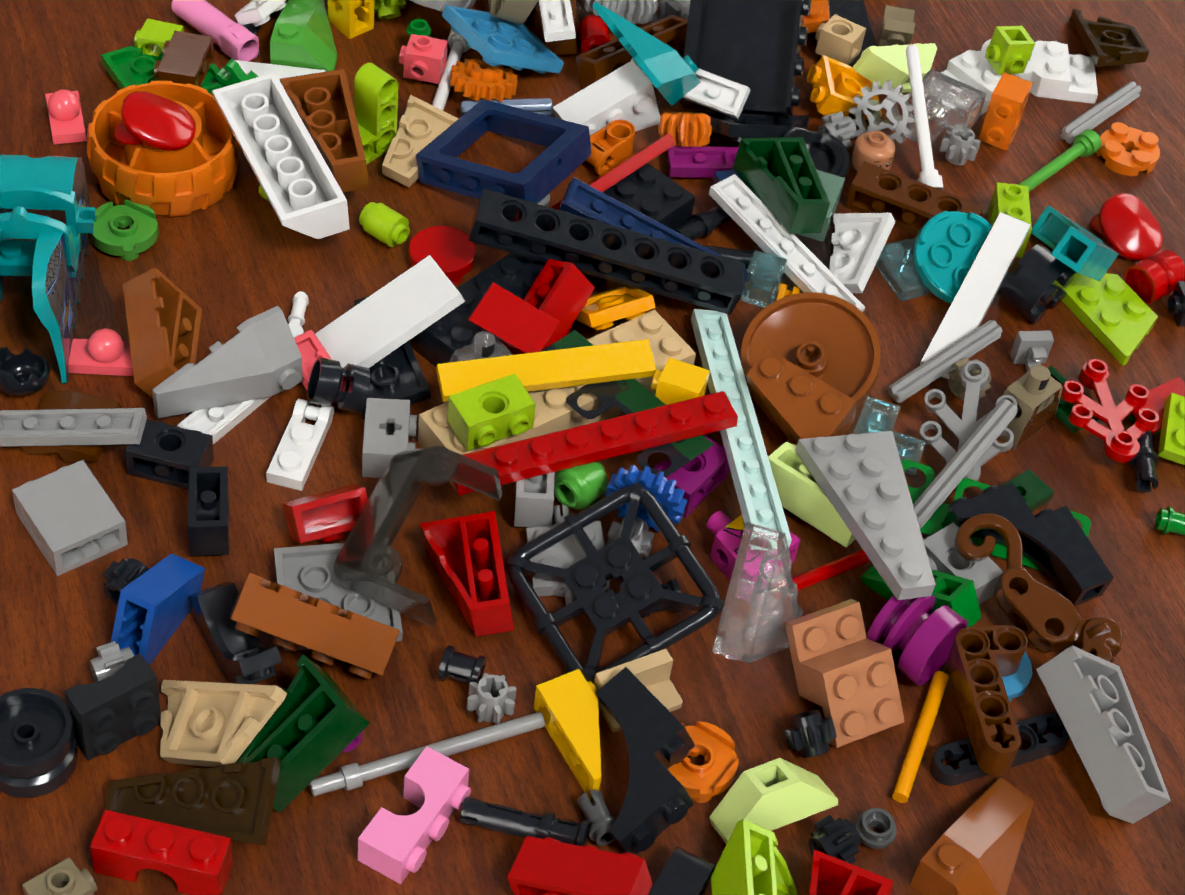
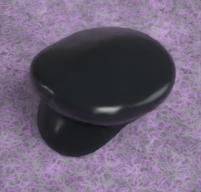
M798 127L791 128L784 134V137H803L816 170L843 178L847 176L850 155L845 145L838 138L825 132L808 131Z

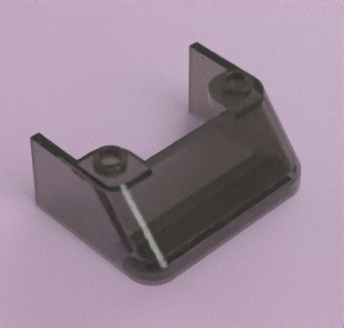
M441 446L397 453L390 460L334 562V572L339 583L351 591L433 627L436 617L430 599L396 584L402 572V561L397 551L390 546L425 482L431 485H441L452 480L499 501L503 493L498 470Z

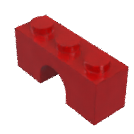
M109 810L104 811L90 845L94 873L136 882L141 869L157 870L174 879L178 892L189 895H222L233 865L231 838Z

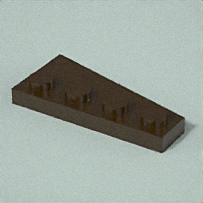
M273 757L261 759V761L238 762L224 764L222 767L183 770L180 773L154 774L112 780L109 782L104 811L109 810L229 837L232 842L266 846L281 759Z

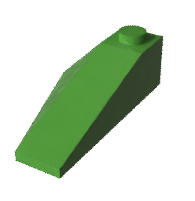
M287 0L286 6L282 9L275 23L271 36V64L325 70V72L335 70L337 51L324 0Z

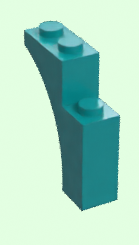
M1049 205L1043 211L1031 231L1033 235L1053 249L1052 256L1077 273L1097 281L1103 278L1119 255L1103 244L1101 239Z

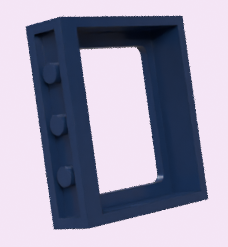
M482 99L416 154L420 183L476 199L480 198L484 188L538 204L592 155L589 126ZM487 131L548 147L519 173H510L457 158Z

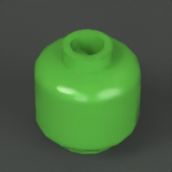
M598 461L557 471L554 479V492L557 499L563 505L578 510L592 505L606 492L608 486L607 474L603 465Z

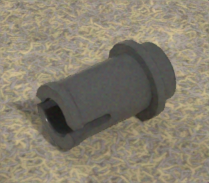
M590 790L594 800L592 804L585 792L578 798L577 805L581 809L586 821H590L589 838L592 841H596L598 845H608L615 841L610 829L617 818L611 816L601 791Z

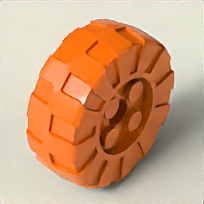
M164 80L150 81V83L137 86L134 84L116 91L115 95L108 100H103L93 112V122L88 124L87 131L88 163L95 184L100 185L102 194L111 202L113 201L115 205H124V200H131L132 203L151 207L156 215H166L168 218L186 216L198 209L205 210L223 198V194L226 191H230L237 180L241 161V147L214 96L204 88L189 83L181 84ZM143 91L178 103L192 115L195 121L196 134L192 143L181 150L168 151L153 149L145 145H128L118 142L114 136V130L117 123L122 119L121 108L124 98L132 92Z

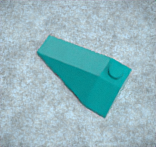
M595 2L592 5L671 106L701 83L694 74L699 69L688 55L682 58L675 49L600 3Z

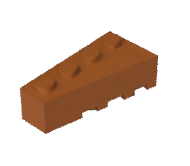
M345 69L281 78L280 82L342 192L368 189L366 158Z
M247 572L230 615V619L237 621L235 626L237 630L256 637L260 630L275 635L274 644L296 651L298 644L313 650L312 658L330 665L334 664L335 659L350 663L349 672L370 680L373 672L383 676L400 632L396 628L308 596L281 584L263 579V577Z

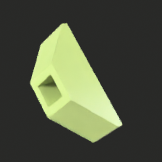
M935 43L914 44L918 47L922 80L930 73L937 51ZM908 45L870 46L861 53V57L853 66L855 72L871 82L879 81L881 87H883L887 80H891L893 89L902 84L903 90L901 93L911 92L906 57Z
M778 758L743 771L710 815V824L727 844L737 822L742 819L773 831L837 806L838 798L818 775L782 758Z

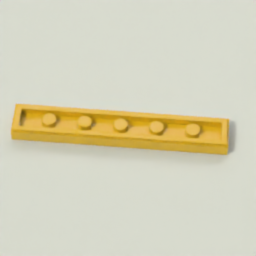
M649 339L437 364L436 368L443 402H448L450 395L512 374H516L527 392L652 377L656 372Z

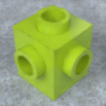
M998 26L995 28L990 44L986 48L985 58L997 75H1003L1004 72L1008 74H1024L1028 61L1031 59L1035 42L1023 26Z

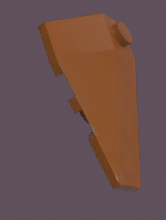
M1000 777L942 834L918 864L910 886L922 895H1006L1034 800Z

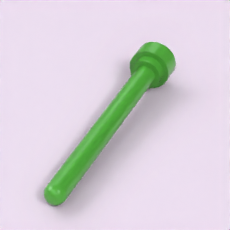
M1091 129L1084 130L1074 138L1072 147L1018 185L1028 186L1030 192L1079 156H1091L1101 148L1099 135Z

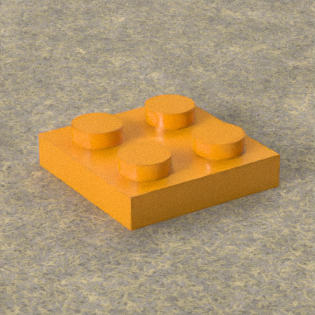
M626 285L590 296L576 320L594 330H602L612 327L614 325L613 321L622 318L632 320L645 314V311L656 307L652 294Z

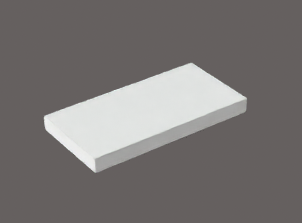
M429 255L315 333L330 358L339 361L341 367L344 368L349 363L370 368L460 306L465 300L431 255Z

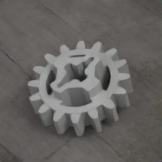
M887 80L883 87H881L879 81L873 82L872 90L868 86L861 89L863 96L856 95L853 98V101L858 106L849 109L850 113L856 115V118L853 120L855 125L859 127L856 137L865 132L882 131L885 128H889L892 131L896 130L895 133L887 135L893 140L894 144V139L900 144L906 139L903 132L910 135L914 131L909 123L915 122L914 115H911V111L914 110L913 104L908 102L912 97L911 92L903 95L901 93L903 85L900 84L893 89L891 80ZM875 95H887L884 101L879 102L871 99ZM898 103L902 108L903 116L899 114ZM883 108L887 110V119L884 121L880 119L881 113L879 112ZM864 114H866L868 117L869 126L865 121Z

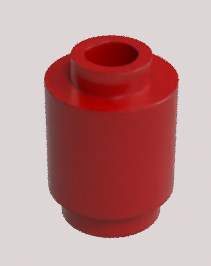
M588 15L581 21L578 32L582 53L611 41L608 26L600 16Z

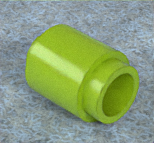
M370 202L363 208L360 214L359 223L363 226L364 231L389 247L402 244L409 236V220L383 203Z

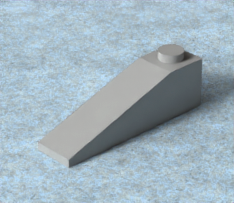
M276 306L246 320L236 327L240 333L223 345L217 341L209 347L211 353L198 364H186L152 389L154 414L157 418L270 397L284 390L291 389L302 382V356L280 307Z

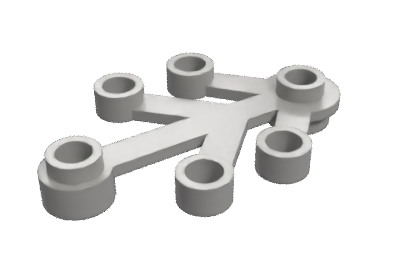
M978 360L969 361L961 368V383L966 388L962 420L946 404L945 394L941 390H929L924 397L926 409L931 413H935L959 440L958 451L992 412L991 410L976 421L980 390L984 389L989 383V369L986 364ZM971 370L981 371L978 376H971L968 372ZM1003 395L996 401V406L1003 399H1008L1017 406L1016 399L1010 395ZM932 398L941 399V402L937 405L929 403ZM927 421L922 424L920 428L921 440L925 444L931 445L947 465L957 452L942 438L941 426L937 422ZM1005 428L999 436H1007L1009 441L999 443L995 440L964 478L978 481L982 465L1000 452L1008 451L1013 447V432ZM933 429L937 431V434L933 437H928L925 435V432Z

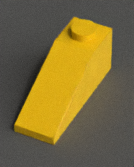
M577 669L537 685L534 710L542 713L546 730L591 802L594 800L590 790H599L602 777L599 698L596 695L597 689L591 681L587 682L581 671Z

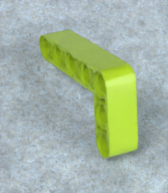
M370 62L364 64L358 70L354 80V111L366 164H369L388 151L392 139L397 134L398 81ZM259 185V195L270 203L262 186Z

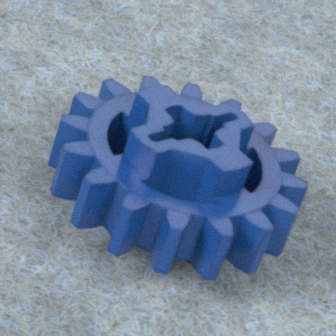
M631 465L629 471L622 467L619 468L617 474H612L605 493V497L619 489L633 486L634 483L644 484V489H647L655 496L673 524L680 523L687 504V500L683 498L684 490L674 488L677 481L674 479L667 480L662 471L657 474L651 473V469L648 466H645L644 471H639L635 465ZM629 502L617 508L616 516L618 518L626 517ZM641 504L638 518L644 520L649 527H653L654 530L660 532Z

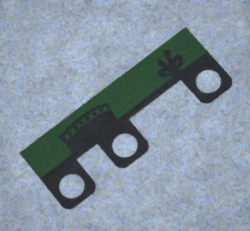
M574 330L541 352L594 345ZM635 379L587 384L569 395L566 400L569 406L586 419H594L614 405L626 415L666 405ZM583 394H593L600 399L601 404L598 409L587 411L578 406L577 399ZM703 435L648 448L639 454L636 460L642 468H645V466L650 467L647 459L651 454H666L671 460V466L666 470H662L664 477L667 478L714 444ZM650 467L651 473L657 474L660 472Z

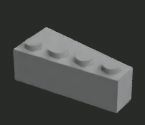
M1072 645L1036 669L1100 796L1103 808L1110 816L1134 824L1171 802L1120 666Z

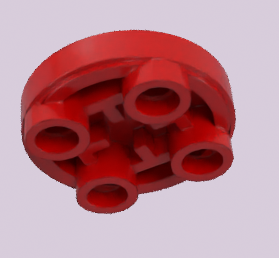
M431 226L417 232L412 237L409 243V261L411 267L431 255L453 285L461 283L463 276L473 268L476 261V245L474 242L468 241L469 235L460 229L450 226Z

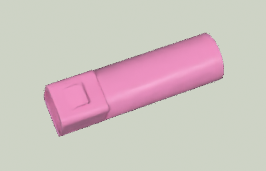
M206 0L172 1L171 8L177 16L202 35L213 37V43L220 47L221 51L231 59L249 62L259 55V38L240 23L231 20Z

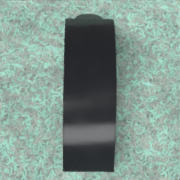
M223 582L189 595L190 603L206 643L221 671L230 683L255 684L277 675L273 665L282 662L277 646L264 644L258 636L256 637L235 629L237 621L230 619L231 612L239 595L235 583Z

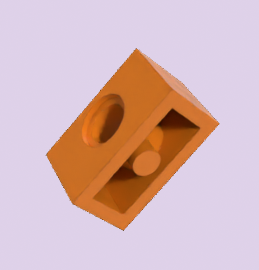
M1005 72L1003 73L992 93L978 140L1003 150H1008L1018 131L1033 82Z

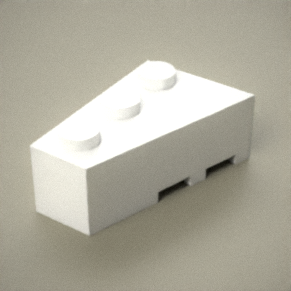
M633 60L553 107L556 118L589 126L590 135L614 120L621 119L632 123L635 132L660 123V113L653 84Z

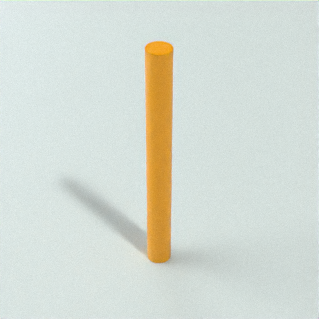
M936 671L933 675L896 782L892 798L899 803H906L908 801L949 680L948 674L943 671Z

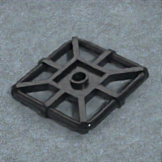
M639 483L619 489L576 515L573 512L564 517V522L524 544L512 555L507 556L504 566L508 570L511 583L535 619L534 626L540 635L546 636L568 673L579 669L586 681H591L593 684L596 673L670 647L707 625L717 614L722 613L724 606L717 587L691 551L690 547L692 544L687 536H681L655 496L647 489H644V484ZM629 502L621 537L597 550L583 528ZM641 504L669 544L643 560L631 542ZM572 534L587 555V557L567 569L528 561ZM678 557L704 596L699 597L663 589L652 572ZM525 575L565 583L575 601L554 613H549ZM612 578L615 580L620 579L623 581L620 584L621 591L616 594L613 590L605 591L603 588L607 585L606 581ZM661 603L698 611L656 637L641 618V615ZM583 612L595 629L592 647L585 668L558 628ZM630 622L644 644L598 670L607 635Z

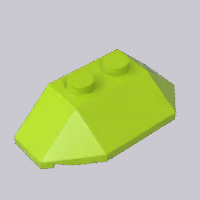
M745 819L738 821L711 876L712 895H797V889L786 861L776 848L779 843L775 833Z

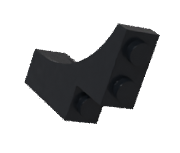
M1013 482L1001 487L997 485L990 486L982 491L980 495L970 499L962 497L955 500L949 505L948 512L941 524L945 528L954 523L960 528L970 517L983 513H993L1006 518L1016 527L1020 534L1023 556L1044 571L1057 585L1065 598L1072 602L1074 607L1102 596L1114 578L1067 506L1053 511L1051 508L1044 509L1034 516ZM981 529L970 536L983 539L986 535H992L996 539V543L1006 546L1002 536L991 529Z
M625 667L596 692V695L607 712L621 726L626 739L630 761L626 797L610 832L625 852L637 855L639 852L650 848L655 842L656 837L671 824L681 821L687 814L688 809L694 805L684 786L668 769L672 765L683 761L695 744L685 727Z

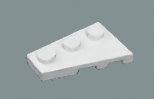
M892 213L833 214L835 233H832L831 242L834 249L833 255L830 256L829 270L851 293H863L895 224Z

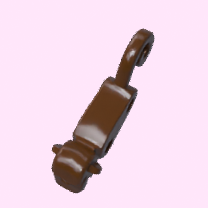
M983 513L970 517L960 526L954 540L955 548L968 561L976 562L986 559L996 545V539L992 535H986L980 545H973L970 541V536L974 532L981 529H991L1002 536L1006 545L1007 569L995 587L994 595L1000 609L1017 628L1025 633L1027 640L1034 648L1044 653H1050L1073 645L1106 661L1114 662V657L1120 652L1123 641V633L1119 624L1109 617L1083 620L1070 600L1034 580L1027 570L1022 568V540L1018 530L1009 520L997 514ZM1010 589H1015L1020 595L1014 594ZM1003 594H1004V597L1007 599V601H1008L1010 604H1008V603L1004 600ZM1046 629L1054 632L1055 636L1050 635ZM1038 636L1040 637V639H1042V640H1044V641H1046V642H1048V643H1050V644H1053V645H1049V646H1048V645L1042 644V643L1040 642Z

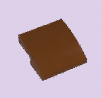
M46 391L37 410L122 408V406L117 401L86 393ZM105 445L21 446L26 455L59 453L65 463H75L81 460L84 462L98 461Z

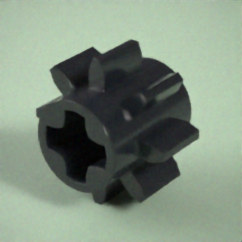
M133 558L127 561L122 559L119 563L113 561L102 574L107 579L104 583L106 596L118 605L121 589L148 571L149 568L141 561Z
M820 710L805 711L792 716L790 729L784 730L788 749L795 748V751L799 750L802 758L814 757L830 750L828 743L832 742L831 739L837 737L833 719L821 717Z
M828 815L814 824L816 830L811 832L812 837L809 839V848L812 855L815 849L850 864L856 861L854 855L859 853L858 847L861 845V838L852 822L841 818L834 820L831 815Z

